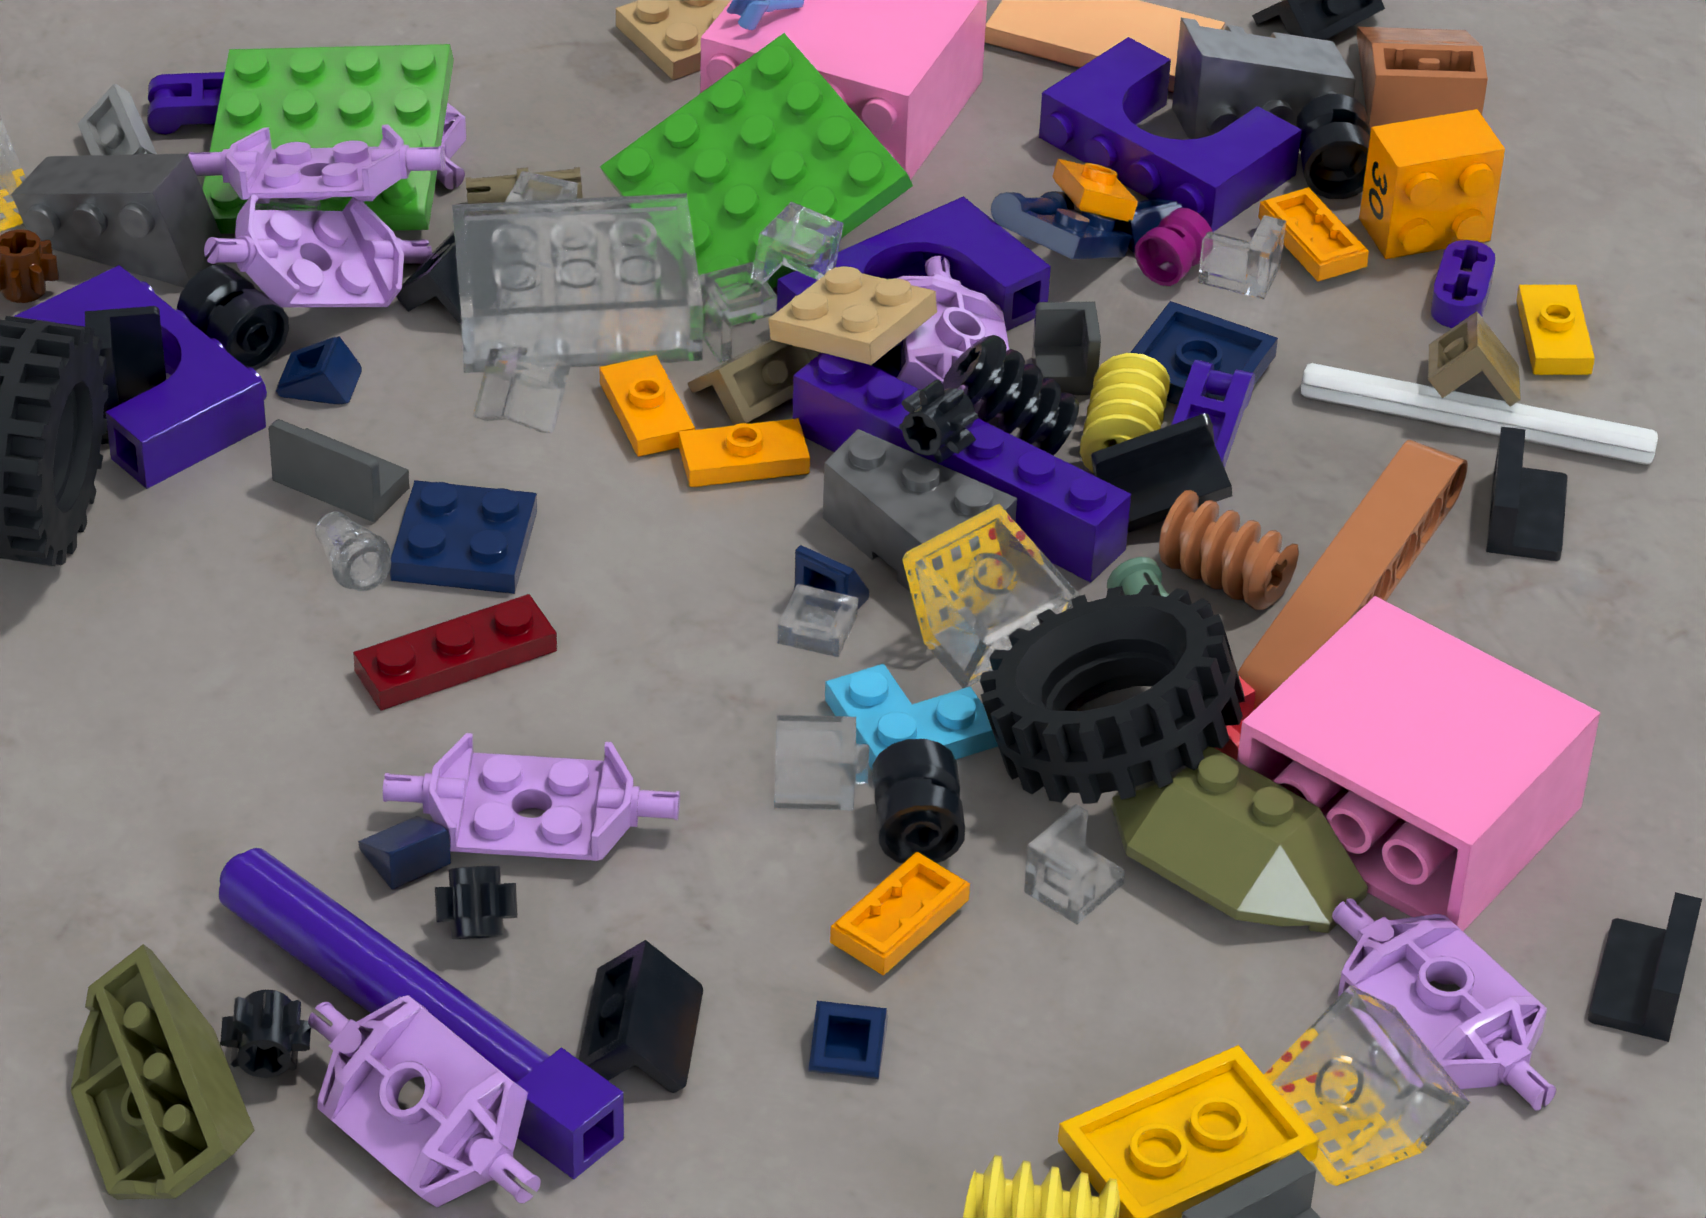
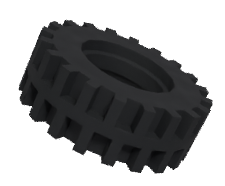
M6 316L5 320H0V559L48 566L63 565L66 563V555L73 554L77 548V532H84L86 528V510L89 503H94L97 492L94 481L97 469L102 467L103 455L100 454L101 439L107 430V419H103L104 404L108 399V385H103V376L107 368L106 357L99 356L102 342L100 337L94 336L95 330L91 327Z
M1144 585L1138 594L1125 595L1121 586L1108 588L1106 598L1087 602L1085 594L1072 598L1073 608L1059 614H1055L1052 610L1047 609L1036 615L1039 625L1030 631L1018 627L1009 634L1008 637L1012 645L1011 649H995L989 657L993 671L982 672L980 683L984 693L980 694L1008 775L1012 780L1019 777L1023 790L1030 794H1034L1045 787L1049 801L1060 803L1070 793H1079L1083 804L1098 803L1101 794L1105 792L1118 791L1122 800L1135 797V787L1154 780L1157 786L1161 788L1173 783L1171 772L1183 765L1196 770L1201 760L1205 759L1202 751L1208 746L1222 749L1230 740L1226 726L1239 725L1243 717L1239 703L1245 702L1244 692L1220 615L1213 614L1211 604L1204 598L1192 603L1188 591L1176 588L1167 597L1161 596L1158 585ZM1135 686L1151 687L1118 704L1086 711H1077L1087 702L1109 692Z

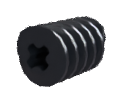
M990 335L974 343L960 355L945 375L943 381L944 389H958L961 385H964L963 391L973 405L980 399L983 400L977 413L979 419L988 422L996 415L1001 414L996 425L997 428L1009 434L1016 428H1019L1016 435L1017 438L1031 445L1036 442L1037 445L1035 447L1054 456L1074 428L1079 413L1077 398L1071 393H1061L1059 383L1050 378L1043 379L1041 369L1030 363L1025 364L1023 355L1013 349L1006 350L1007 346L1001 337Z

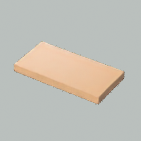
M1002 0L986 23L985 43L1081 68L1127 37H1130L1171 59L1168 91L1174 93L1181 17L1195 19L1199 26L1224 30L1225 22L1140 0Z

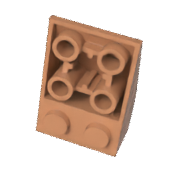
M1357 27L1366 113L1370 130L1374 126L1478 109L1482 115L1488 81L1483 46L1466 30Z

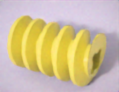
M1124 353L1113 356L1102 363L1095 373L1079 452L1084 465L1093 474L1092 453L1161 429L1164 409L1167 403V394L1169 393L1170 377L1166 368L1156 359L1144 354Z
M994 1155L983 1174L977 1173L976 1169L973 1172L966 1196L963 1218H1119L1120 1196L1117 1179L1109 1178L1100 1195L1095 1197L1091 1195L1088 1173L1081 1172L1070 1191L1062 1189L1058 1167L1052 1166L1042 1184L1036 1185L1033 1182L1031 1162L1023 1160L1014 1177L1007 1179L1004 1174L1002 1156Z

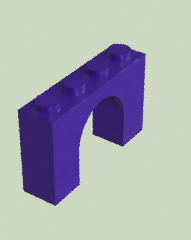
M1127 37L1042 92L1039 138L1084 163L1098 164L1116 171V178L1123 185L1148 199L1159 198L1177 201V203L1181 204L1182 208H1189L1199 213L1207 221L1212 232L1290 180L1297 172L1302 129L1259 106L1221 131L1198 139H1169L1153 135L1137 127L1138 123L1167 105L1171 59L1130 37Z
M963 196L779 278L777 281V311L835 267H853L863 274L884 279H894L901 276H927L925 271L926 261L931 257L941 256V262L945 257L950 263L952 279L960 281L962 286L970 290L985 294L991 302L999 305L1003 311L1007 332L1034 319L1035 306L1040 302H1048L1051 266ZM903 340L873 363L872 366L897 378L906 363Z
M118 265L14 317L85 327V311L156 306L159 308L166 373L171 376L161 384L105 412L111 459L148 489L266 428L264 400L267 397V390L261 376L253 368H246L230 355L217 339L209 338L193 325L185 313L181 310L173 309L157 296L148 283L140 282Z

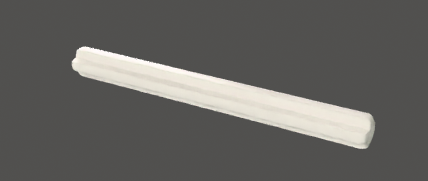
M1316 363L1307 364L1301 382V395L1309 399L1500 436L1501 427L1526 430L1525 441L1643 465L1652 463L1658 441V433L1653 429L1515 403L1510 407L1505 400L1453 391L1442 398L1433 386Z

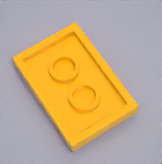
M1239 1045L1059 1123L1058 1143L1079 1170L1083 1173H1088L1089 1182L1099 1195L1109 1178L1117 1179L1120 1196L1119 1218H1182V1212L1297 1151L1309 1162L1316 1159L1319 1145L1317 1136Z

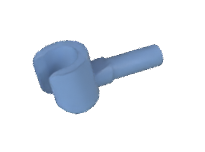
M732 0L727 12L741 16L738 24L742 28L754 30L765 12L801 8L804 5V0Z

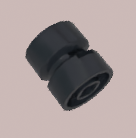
M1326 94L1314 98L1302 108L1296 121V127L1302 129L1299 149L1301 151V162L1306 183L1317 195L1328 199H1346L1356 196L1363 191L1371 133L1365 108L1355 98L1344 94Z
M225 264L211 265L199 271L188 281L180 294L177 309L185 313L193 325L209 338L217 339L226 351L246 368L250 367L257 370L267 365L278 355L286 342L289 332V317L284 309L269 299L266 294L256 290L254 285L235 269Z
M906 739L891 744L879 753L872 764L874 802L877 806L876 821L879 844L883 852L898 863L903 864L916 852L921 853L936 863L945 861L955 854L965 841V822L962 801L960 799L957 761L951 750L939 742L928 739Z

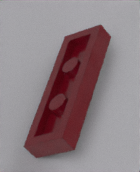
M527 594L353 652L354 671L380 711L556 652L557 632L531 595Z

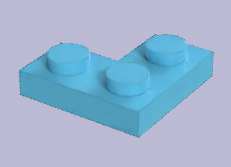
M885 664L825 681L826 703L871 770L872 764L880 752L891 744L906 739H928L939 742L952 751L956 760L998 747L984 705L971 687L911 704Z

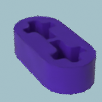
M1474 240L1455 241L1446 247L1432 295L1431 315L1435 321L1443 326L1453 328L1476 311L1483 317L1492 285L1496 261L1495 253L1490 247ZM1463 268H1470L1472 271H1463ZM1455 296L1464 298L1463 301L1454 300Z

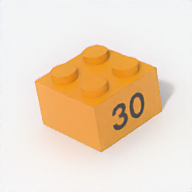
M1478 109L1371 127L1359 220L1383 257L1390 259L1446 249L1449 244L1460 240L1490 241L1505 153L1504 146Z

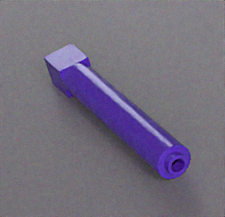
M250 849L235 855L226 863L220 875L219 900L226 908L369 1013H373L399 997L409 995L508 1078L528 1092L517 1138L572 1179L577 1178L624 1140V1092L561 1047L551 1056L264 849Z

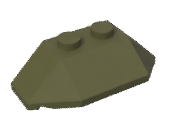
M1208 746L1202 751L1205 759L1201 760L1196 770L1183 765L1171 772L1173 783L1159 788L1153 780L1136 786L1135 797L1121 800L1119 792L1112 797L1111 808L1114 816H1116L1119 834L1126 855L1235 920L1281 927L1308 925L1310 931L1329 933L1337 925L1332 914L1342 901L1346 904V900L1352 898L1358 905L1367 896V884L1319 807L1214 747Z
M142 944L88 987L85 1008L90 1010V1013L79 1038L70 1091L108 1194L117 1200L176 1199L232 1156L255 1130L214 1028L154 952Z

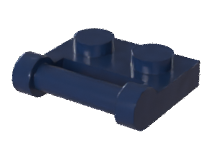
M1051 191L1043 194L1041 197L1025 198L1022 194L1016 192L1000 193L994 198L991 205L992 218L998 225L1070 259L1125 257L1132 235L1114 227L1116 221L1114 218L1075 210L1074 203L1064 192Z

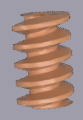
M1192 490L1184 491L1170 508L1161 529L1159 542L1161 561L1171 569H1182L1183 573L1191 579H1202L1212 589H1223L1234 600L1244 599L1249 607L1255 610H1264L1273 605L1284 594L1291 582L1299 556L1298 544L1292 543L1280 553L1282 547V535L1276 530L1268 531L1260 540L1261 525L1259 522L1249 520L1239 529L1240 515L1238 512L1228 510L1219 518V505L1217 502L1207 500L1198 508L1199 497L1197 493Z

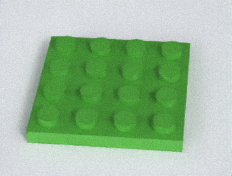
M785 33L600 166L607 180L724 323L776 287L779 278L802 268L913 186L907 172Z
M451 45L229 49L210 152H222L223 149H229L233 143L262 128L268 127L272 149L290 142L308 143L311 148H333L336 144L345 141H363L367 143L368 147H378L383 139L382 125H389L404 140V145H409V147H439L442 143L454 62ZM437 170L411 171L407 179H400L380 193L373 201L363 202L392 231L429 230ZM222 175L205 176L203 192L220 233L235 234L237 215L247 200H241L230 183H223ZM332 197L324 200L271 198L268 204H255V210L343 211L352 197Z

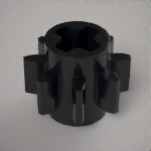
M935 380L924 389H918L902 401L901 404L909 414L905 416L899 428L902 430L905 441L916 454H933L937 463H942L954 453L959 454L976 441L968 429L979 417L975 413L971 400L962 389H944L941 381Z
M471 866L449 869V887H435L436 922H451L452 939H483L504 936L503 919L517 918L516 883L501 884L499 866Z
M258 990L249 994L245 999L239 996L235 998L234 1015L222 1017L220 1045L232 1048L230 1065L233 1067L240 1066L247 1074L259 1078H271L284 1073L287 1069H297L298 1051L310 1050L311 1027L308 1021L300 1020L301 1002L299 1000L291 1001L288 996L275 990Z

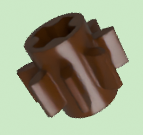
M24 229L3 233L0 235V291H2L3 296L7 300L16 303H28L39 299L45 294V281L59 280L57 256L52 253L51 241L44 240L40 242V238L36 233Z

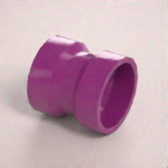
M1178 208L1164 217L1158 227L1149 230L1139 239L1135 245V258L1143 274L1151 281L1162 286H1171L1184 278L1192 266L1201 263L1210 255L1214 249V235L1207 221L1199 213L1189 208Z

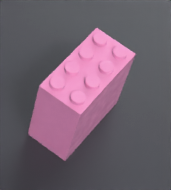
M731 0L701 36L700 93L785 33L907 172L911 180L982 82L987 0H804V5L801 8L765 12L754 30L742 28L738 24L741 16L727 12L732 2Z
M1374 596L1242 721L1237 761L1321 809L1367 884V893L1411 917L1432 914L1445 915L1464 931L1582 807L1600 712Z

